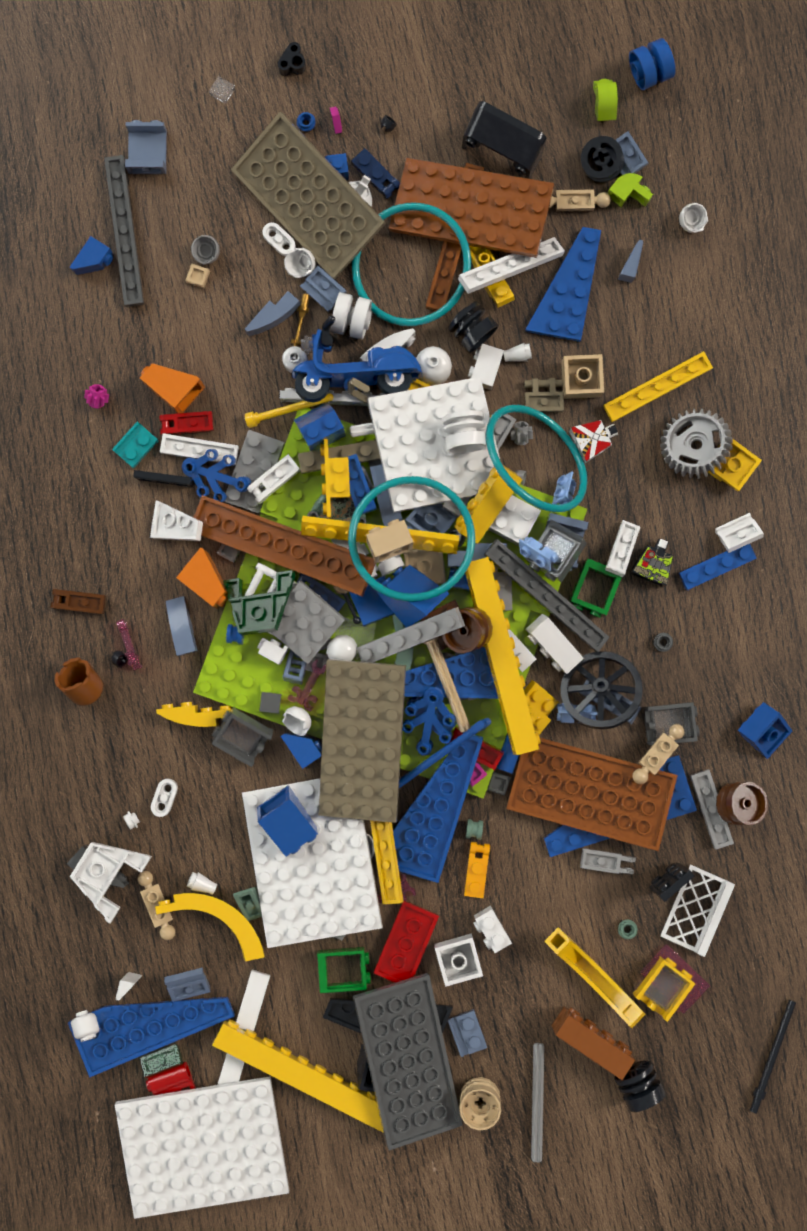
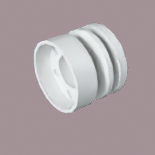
M458 411L442 418L443 424L446 425L443 428L444 432L452 434L445 438L447 453L464 454L487 448L486 433L478 431L485 427V423L482 421L484 419L482 411Z

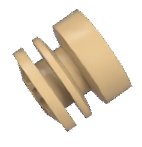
M483 1077L473 1078L465 1083L460 1093L461 1118L472 1129L487 1130L493 1127L501 1114L500 1091L490 1079Z

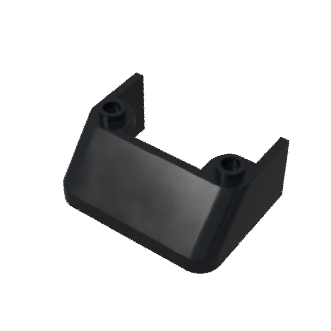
M479 101L463 135L462 148L466 149L467 146L475 148L482 144L513 161L515 171L520 175H526L525 178L530 179L542 158L547 138L542 132L487 102Z

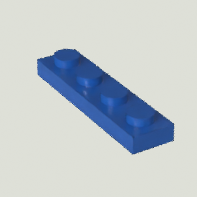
M747 544L730 553L728 551L723 552L678 574L685 589L689 590L757 557L751 545Z

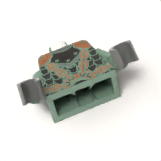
M351 494L350 498H331V519L351 522L356 509ZM321 495L317 499L307 516L327 519V514L323 515V503H326V495ZM366 513L361 515L359 523L367 524Z

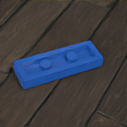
M354 454L348 456L350 494L356 508L360 501L370 492L358 456ZM374 500L367 505L362 515L377 509Z

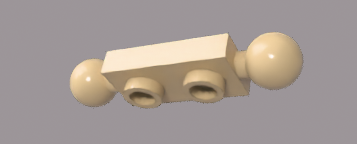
M556 190V197L552 196L549 208L556 205V211H594L595 204L601 208L609 206L611 197L606 192L594 196V190Z
M672 725L669 728L668 736L662 733L638 762L642 769H636L632 776L637 784L647 782L649 772L655 775L679 746L675 740L681 739L684 736V728L681 725Z
M143 871L139 873L137 878L138 883L145 887L144 890L140 891L154 927L161 926V938L171 940L175 936V928L168 924L169 921L173 920L171 913L167 912L156 915L155 906L159 905V901L165 899L159 884L152 886L153 875L149 871Z

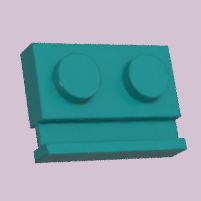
M137 421L112 450L134 469L159 440Z

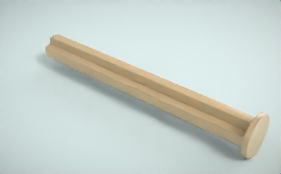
M437 637L424 642V645L427 644L461 733H464L471 727L437 642L439 639Z

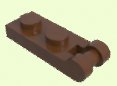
M59 589L52 590L54 597L50 608L104 614L106 595ZM61 596H66L65 604L61 603Z

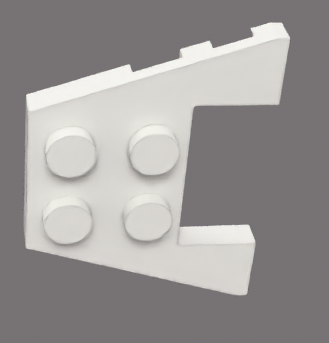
M91 842L70 877L85 896L87 895L93 902L95 908L103 914L104 919L111 923L121 907L104 897L106 891L124 863L142 873L152 856Z

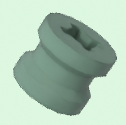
M467 819L466 838L476 837L477 840H481L483 821L473 822L472 819Z

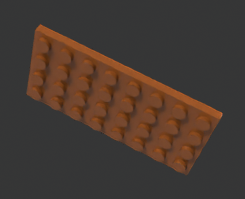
M406 158L395 205L403 203L432 205L446 212L458 223L466 236L469 246L537 258L554 190V183ZM416 210L403 211L393 214L391 217L390 232L460 244L452 228L445 221L428 212Z
M540 738L541 743L538 744V750L520 755L506 809L659 851L678 775L661 770L655 775L649 772L647 782L637 784L632 776L636 769H642V766L639 764Z

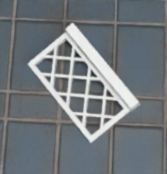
M690 864L689 870L691 872L692 870L699 872L703 881L692 885L690 880L691 886L686 887V883L679 890L660 936L705 957L735 884ZM704 875L710 878L705 880ZM711 880L721 882L719 890L711 893L707 882ZM705 883L709 894L698 898L694 887ZM692 888L696 899L685 902L682 894L685 890ZM710 896L713 903L712 907L703 911L699 900ZM697 901L701 912L690 916L686 905ZM684 906L688 917L677 920L675 911L677 908ZM702 914L705 919L704 926L695 928L692 918ZM690 919L694 930L682 933L679 923ZM677 924L681 934L675 937L667 935L666 932L669 926ZM695 932L698 939L695 947L687 944L684 936Z

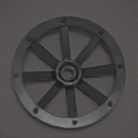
M599 651L583 655L584 659L568 674L564 673L562 678L561 698L566 711L576 722L592 729H611L624 724L637 712L642 701L643 685L638 670L629 660L612 652ZM599 660V678H595L582 666ZM605 660L623 666L611 676L605 678ZM576 671L592 683L569 686V682ZM626 672H629L636 687L613 685L611 683ZM592 691L574 709L569 701L568 693ZM611 691L635 694L631 706L626 709ZM595 697L598 698V720H592L580 714ZM608 698L622 715L604 721V699Z

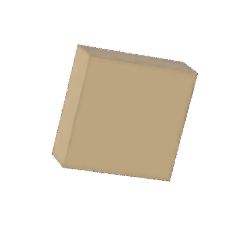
M191 263L185 280L186 283L204 289L210 269Z

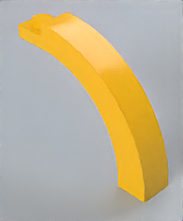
M180 893L173 894V903H170L169 899L159 901V905L155 906L156 915L191 909L212 914L222 920L235 934L242 949L244 961L265 957L259 937L248 920L234 907L222 900L204 894Z
M559 927L545 940L546 944L571 966L631 1028L646 1015L630 996Z

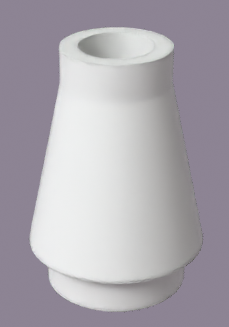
M522 343L503 352L505 362H528V359H532L530 344Z
M192 872L187 887L191 888L190 890L213 895L217 884L199 872Z

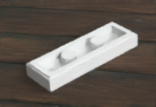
M622 520L605 568L606 571L621 577L625 575L640 526Z

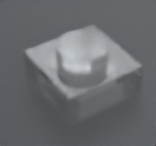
M218 76L210 88L209 94L226 104L235 90V85Z

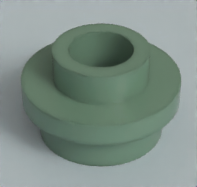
M626 919L619 923L618 933L622 938L632 939L636 936L638 929L632 920ZM626 926L631 927L629 932L624 931Z

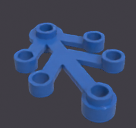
M208 449L205 455L200 458H187L182 463V470L185 475L193 478L197 486L196 493L199 497L203 495L201 493L202 488L205 490L203 496H208L210 493L209 488L204 485L200 475L207 478L214 492L213 499L220 502H225L227 496L221 490L217 480L235 486L239 492L248 491V486L252 484L250 478L246 476L234 478L219 472L225 467L235 464L236 459L231 454L225 455L220 462L209 468L202 467L206 462L218 458V451L216 449ZM211 451L214 453L213 458L210 457ZM228 457L231 459L230 464L227 462ZM189 464L192 465L191 471L189 470ZM240 481L244 483L243 488L240 487ZM218 494L222 495V500L218 499Z
M438 687L428 688L422 699L414 703H408L405 708V713L408 716H414L418 709L428 705L426 712L411 720H405L402 729L405 733H411L414 727L425 722L422 738L416 746L418 753L421 755H428L433 749V742L430 740L433 725L439 732V740L442 743L447 744L452 739V733L445 726L451 727L456 718L442 702L444 695ZM436 708L444 717L442 720L443 723L440 721V719L435 713Z

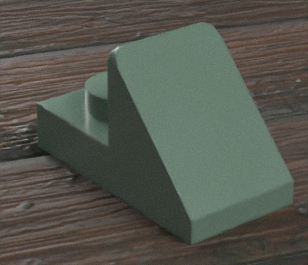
M257 886L233 893V897L248 921L262 917Z

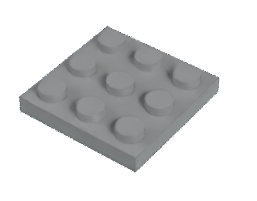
M300 581L289 594L278 631H271V633L309 664L346 618L304 582Z

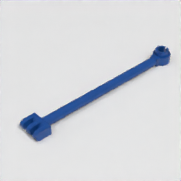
M485 718L478 721L466 732L399 779V788L476 733L484 730L491 724V720Z

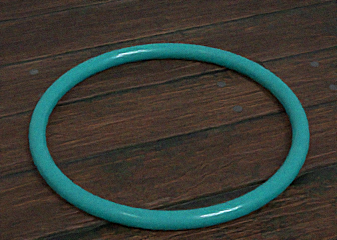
M403 203L392 206L378 214L384 220L399 212L416 210L428 212L439 217L452 228L461 244L463 273L471 270V254L466 236L458 223L446 212L424 203ZM360 251L352 260L353 281L359 297L370 299L363 288L360 278ZM459 283L457 290L444 306L434 313L420 318L407 319L392 316L382 311L373 302L371 311L377 317L400 326L423 325L437 320L450 311L459 301L465 289Z
M507 405L492 414L486 428L488 453L495 469L512 491L529 504L545 511L565 512L578 506L586 494L587 471L578 448L562 427L544 413L524 405ZM518 412L533 416L548 425L561 437L571 451L579 471V490L573 500L565 504H551L541 501L523 490L511 478L502 465L494 444V428L496 422L503 415Z
M404 476L378 485L360 501L350 522L348 545L356 570L373 589L397 600L422 601L445 593L463 577L474 554L475 529L466 505L450 488L429 478ZM403 484L425 485L445 494L461 512L467 529V549L456 573L441 586L422 593L397 592L377 582L363 566L356 545L357 526L367 505L383 491Z

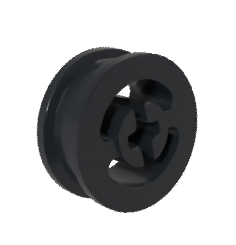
M598 136L591 139L584 146L581 153V164L586 175L591 180L600 183L609 182L615 179L622 171L624 154L620 144L615 139L609 136ZM605 147L612 149L616 153V160L612 166V159ZM592 154L596 167L602 171H595L590 167L589 160ZM604 156L605 161L601 162L600 157Z

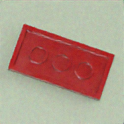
M403 900L373 973L395 983L414 977L439 915Z

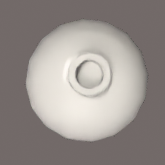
M432 346L423 349L417 355L416 359L422 370V377L418 378L420 381L428 385H439L448 379L452 363L446 351Z

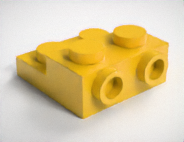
M733 439V443H731L732 450L729 451L730 457H725L726 464L720 462L721 469L715 467L714 474L711 471H708V473L738 492L762 460Z
M531 680L524 689V693L530 699V706L528 708L530 714L532 713L535 718L534 731L540 735L551 721L548 715L559 702L538 683Z

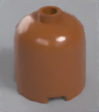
M79 657L70 659L63 663L64 667L59 673L56 672L54 680L56 686L76 705H90L100 698L103 692V682L88 661L81 660Z

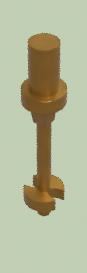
M308 294L302 295L301 304L297 309L300 317L295 340L291 339L290 342L294 346H302V341L299 340L303 319L306 313L309 312L308 303L310 295Z

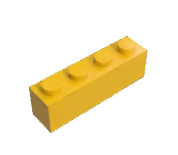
M504 466L511 478L519 485L523 479L517 473ZM495 467L491 469L487 480L479 486L478 493L474 499H471L467 504V509L473 520L475 543L477 544L514 493L501 478ZM460 515L454 527L460 534L467 537L466 524L463 516Z

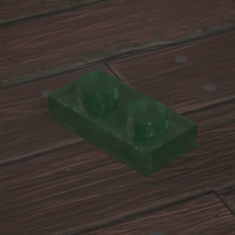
M178 1044L140 1058L144 1077L146 1078L183 1064Z

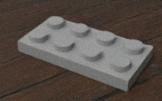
M248 430L232 477L246 476L253 483L279 462L285 442ZM240 481L241 488L244 487V483L242 481ZM263 484L259 487L261 492L266 489ZM228 485L225 503L260 514L264 502L259 504L255 500L256 497L253 493L251 494L249 491L239 492L235 486Z

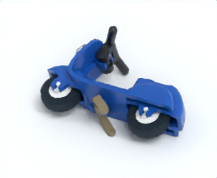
M332 315L323 323L322 330L318 329L317 333L313 334L312 337L304 335V339H301V350L305 351L306 355L313 352V360L298 364L292 371L297 394L301 399L313 403L325 398L329 392V387H344L345 391H348L350 395L367 403L369 397L358 391V389L368 393L370 391L368 385H378L384 394L407 391L411 386V382H415L417 378L422 377V370L417 359L411 352L401 346H393L387 349L374 347L368 351L367 362L323 363V351L326 353L331 352L335 342V337L330 334V327L336 320Z

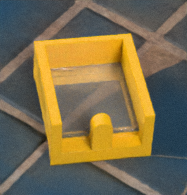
M660 956L640 986L633 992V995L668 1022L695 983L691 980L693 976L684 969L679 971L675 968L677 964L668 957L665 960Z

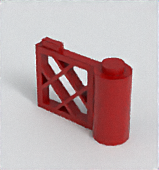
M186 1061L151 1074L146 1081L148 1091L154 1095L171 1093L177 1090L181 1091L182 1088L190 1086V1089H196Z

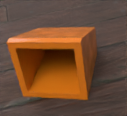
M153 363L150 366H146L141 372L140 379L177 413H183L205 388L197 376Z
M200 547L176 578L212 607L217 609L219 607L223 608L228 600L227 589L224 587L223 579L210 554Z

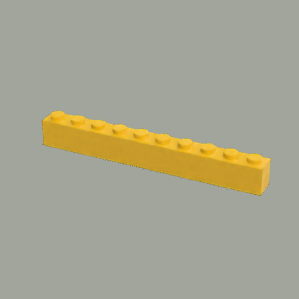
M489 557L471 561L465 574L474 607L485 611L493 626L492 636L489 643L485 645V650L511 749L514 755H520L538 750V744L541 742L539 734L534 731V715L529 712V696L524 693V677L519 674V658L514 655L515 643L513 637H510L508 633L510 624L508 618H505L503 614L505 605L503 599H499L498 591H500L498 580H494L493 572H495L493 561H489Z
M225 1020L212 1046L383 1132L374 1092L359 1090L358 1084L354 1082L349 1084L343 1081L344 1078L337 1073L332 1075L326 1072L327 1069L319 1064L314 1066L308 1063L309 1060L301 1055L298 1057L294 1056L288 1048L283 1046L279 1048L274 1045L272 1040L265 1037L261 1039L256 1036V1032L250 1029L245 1031L239 1028L240 1025L233 1020Z

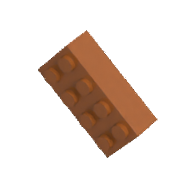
M564 1006L551 1025L555 1035L623 1080L635 1061L629 1046L621 1040L617 1042L607 1030L603 1029L600 1031L596 1027L597 1024L589 1018L584 1020L574 1008L570 1007L568 1009Z

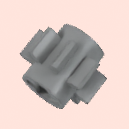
M524 421L516 422L510 430L511 440H514V443L517 445L527 444L529 439H533L532 426H529Z

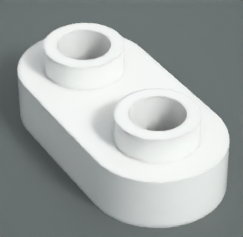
M268 223L264 226V239L279 254L286 256L289 251L296 249L293 238L278 224ZM275 232L276 235L274 237H271L270 233ZM289 245L290 247L289 249L285 250L283 249V246Z
M164 779L158 784L151 804V811L155 816L163 817L170 812L178 791V785L174 780ZM166 785L171 786L170 792L165 790ZM160 803L165 805L164 810L159 809Z

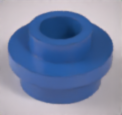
M303 112L298 116L297 126L301 131L309 132L315 127V117L311 113ZM304 121L310 122L308 125L303 124Z

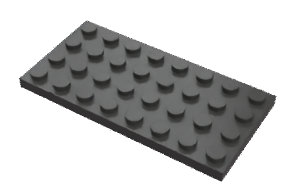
M425 973L354 995L353 1000L387 1149L390 1151L463 1126L429 974Z

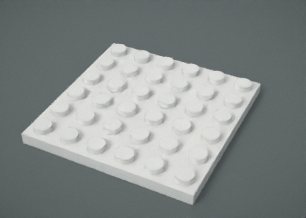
M481 377L367 399L386 481L404 476H419L442 483L456 493L460 499L476 496L479 486L487 480L491 469L494 467L488 449L485 448L480 451L464 454L447 453L445 438L452 434L444 432L443 428L446 425L443 424L442 418L458 411H482L484 413L482 421L485 423V427L478 431L486 433L490 415ZM494 436V444L499 457L498 448ZM403 484L388 489L393 513L452 501L440 491L420 484Z

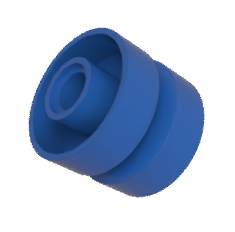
M663 38L648 43L647 48L641 46L629 52L631 72L641 90L655 86L657 80L662 83L674 78L676 69L673 54L668 43Z

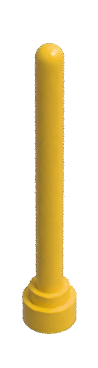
M329 393L318 402L313 403L304 400L259 414L252 411L245 413V421L249 428L256 427L260 421L332 401L334 396Z

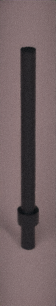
M790 999L788 1000L759 1085L755 1087L753 1093L754 1099L750 1111L755 1114L758 1112L761 1101L765 1099L767 1093L765 1090L796 1002Z

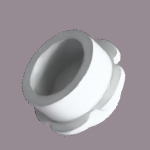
M128 811V814L123 816L130 830L135 827L138 828L139 820L136 814H131Z

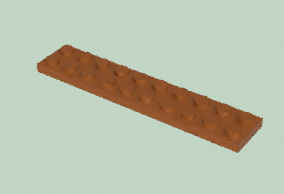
M202 495L193 517L203 522L201 536L363 597L368 584L356 570L349 549L318 537L301 535L299 530ZM358 553L363 566L372 575L375 567L374 559Z

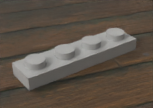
M707 769L690 775L714 849L734 844L727 822L718 814L716 806L718 794L710 770Z

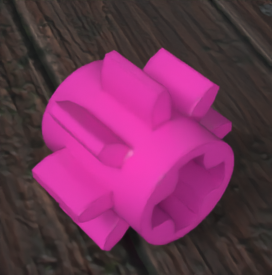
M94 384L89 386V390H85L84 398L87 399L86 403L89 406L101 408L104 406V403H108L109 394H107V389L102 385Z

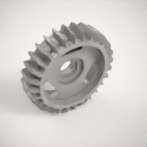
M701 408L700 413H696L695 409H693L692 414H689L686 410L685 416L679 413L678 420L672 418L673 425L667 423L668 430H663L664 436L661 437L662 444H660V447L663 450L661 453L665 457V463H669V468H674L676 474L681 471L684 477L686 473H689L690 478H692L693 474H696L699 479L700 473H704L705 477H707L708 471L714 474L715 467L721 469L720 462L726 464L725 457H730L729 451L732 450L731 443H733V439L731 437V430L728 429V424L724 423L723 417L718 419L717 413L711 416L710 410L704 414ZM689 425H692L690 428H688L686 431H684L681 435H679V436L676 435V434H677L681 429H683L684 427L689 426ZM718 431L721 442L720 448H714L712 432ZM700 441L702 447L695 450L691 447L692 443ZM682 456L697 461L698 463H685L679 459Z

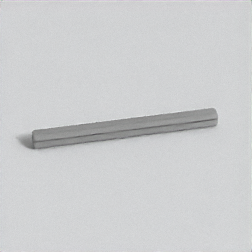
M534 1043L531 1142V1159L533 1162L542 1161L543 1043Z

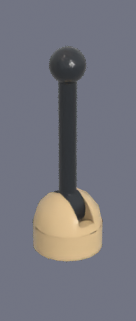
M333 586L338 594L344 595L353 615V622L359 624L361 619L356 615L347 595L348 591Z

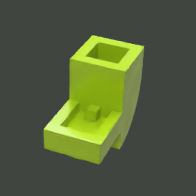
M609 79L594 81L593 89L596 96L595 114L597 121L616 120L618 103L616 82Z
M634 173L620 176L608 191L611 200L620 207L624 205L630 196L646 207L653 194L648 187L640 185L642 176Z

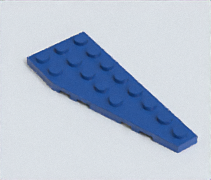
M472 736L446 756L395 826L393 835L400 872L439 883L483 737Z
M679 755L669 757L659 769L678 775L667 820L697 811ZM560 825L544 837L549 857L609 839L605 836L565 825Z
M228 997L108 1005L89 1012L96 1015L99 1032L95 1038L84 1042L74 1037L71 1026L72 1020L68 1022L88 1075L92 1077L235 1016Z

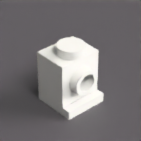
M262 638L257 648L260 649L258 652L260 655L280 665L289 647L284 645L281 648L282 643L273 638L270 641Z

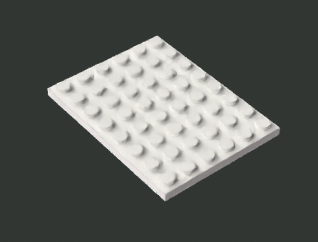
M320 778L242 793L267 948L383 928L364 820L318 816ZM289 785L317 826L318 835L312 842H306L302 845L298 852L286 857L258 823L257 807Z
M271 1076L116 1101L115 1110L134 1219L289 1193Z

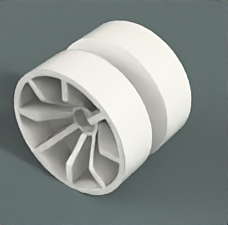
M340 292L333 311V316L336 320L331 326V332L344 335L349 325L350 337L363 340L371 321L372 300L359 297L355 307H353V296Z

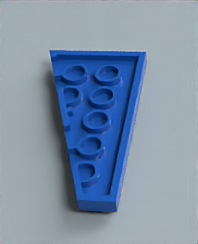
M582 227L526 327L525 332L577 342L581 341L601 230Z
M485 647L444 659L459 698L498 699ZM434 662L406 671L405 697H424L425 691L430 687L440 688L444 697H447Z

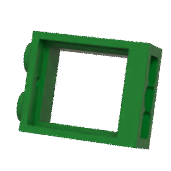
M587 558L569 602L578 610L583 611V608L590 611V615L601 618V615H607L622 577L606 571V565ZM588 569L614 579L603 609L577 599Z
M365 947L318 950L320 993L367 990V984H371L370 972H366V964H369V952H365ZM360 954L362 981L328 984L327 957Z

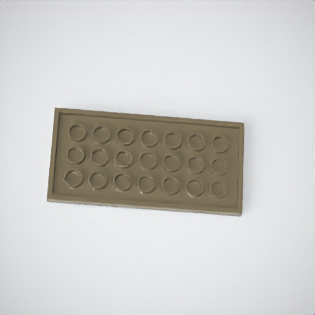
M283 112L277 114L231 169L305 249L311 251L318 264L333 279L338 277L386 224Z
M327 660L318 816L397 822L406 665Z

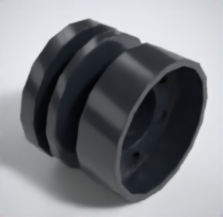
M478 301L463 308L448 326L450 332L456 331L454 334L455 338L465 335L461 345L469 353H472L484 344L499 327L491 316L483 320L481 319L486 310L484 308L479 310L481 305Z
M643 1060L633 1063L623 1080L616 1076L614 1077L616 1084L619 1085L620 1092L624 1093L623 1099L630 1112L647 1110L665 1098L666 1092L660 1080L655 1079L657 1073L653 1070L654 1067L651 1061Z

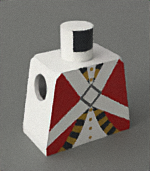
M601 420L574 426L569 430L573 442L583 458L584 464L608 449L612 445L609 438L618 435L614 424L604 427Z

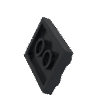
M678 862L669 865L665 870V874L661 877L659 875L651 881L652 885L649 888L664 902L695 877L688 868Z

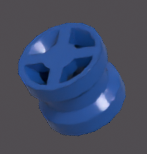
M228 624L226 643L237 642L243 645L244 635L238 633L237 627Z

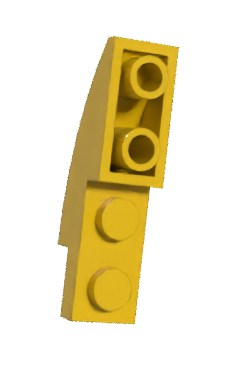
M469 246L471 262L474 268L495 261L489 249ZM505 279L484 287L489 297H492L497 308L515 300L514 294Z
M192 702L181 703V707L173 708V704L161 705L162 709H156L157 714L180 724L212 727L219 726L218 718H222L227 710L230 712L231 706H220V710L212 711V707L200 708L201 712L198 713V705H192Z

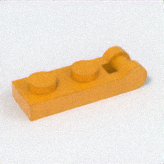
M477 842L470 843L464 896L484 898L490 844L478 845ZM475 853H483L482 858L475 857Z

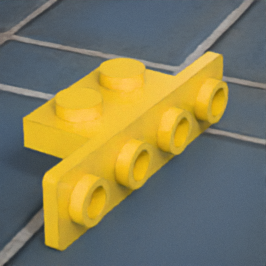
M324 439V444H320L321 456H325V464H321L322 476L325 475L326 483H322V495H326V503H323V515L327 514V519H331V498H350L348 457L329 458L328 439Z

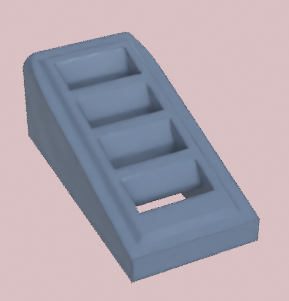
M639 240L636 243L618 280L630 283L634 281L643 240Z
M290 649L283 680L302 685L307 663L304 660L293 659V657H300ZM291 665L301 666V669L293 668ZM292 672L299 674V677L290 675L289 673Z

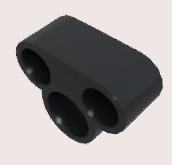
M297 42L290 43L278 60V69L281 75L288 76L291 72L300 75L306 70L305 58L301 53L300 44ZM295 61H302L300 66L293 65Z

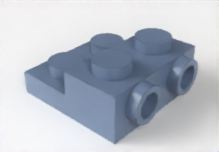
M440 503L415 508L406 518L405 523L408 529L446 533L457 519V516L443 509V505Z

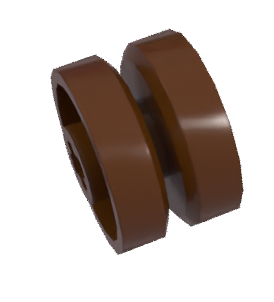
M477 607L459 609L465 626L442 635L445 644L457 653H467L483 648L489 643L492 636L493 626L489 616L485 611Z
M732 782L720 789L717 795L716 806L718 814L728 824L754 825L764 819L768 811V800L762 787L756 783Z

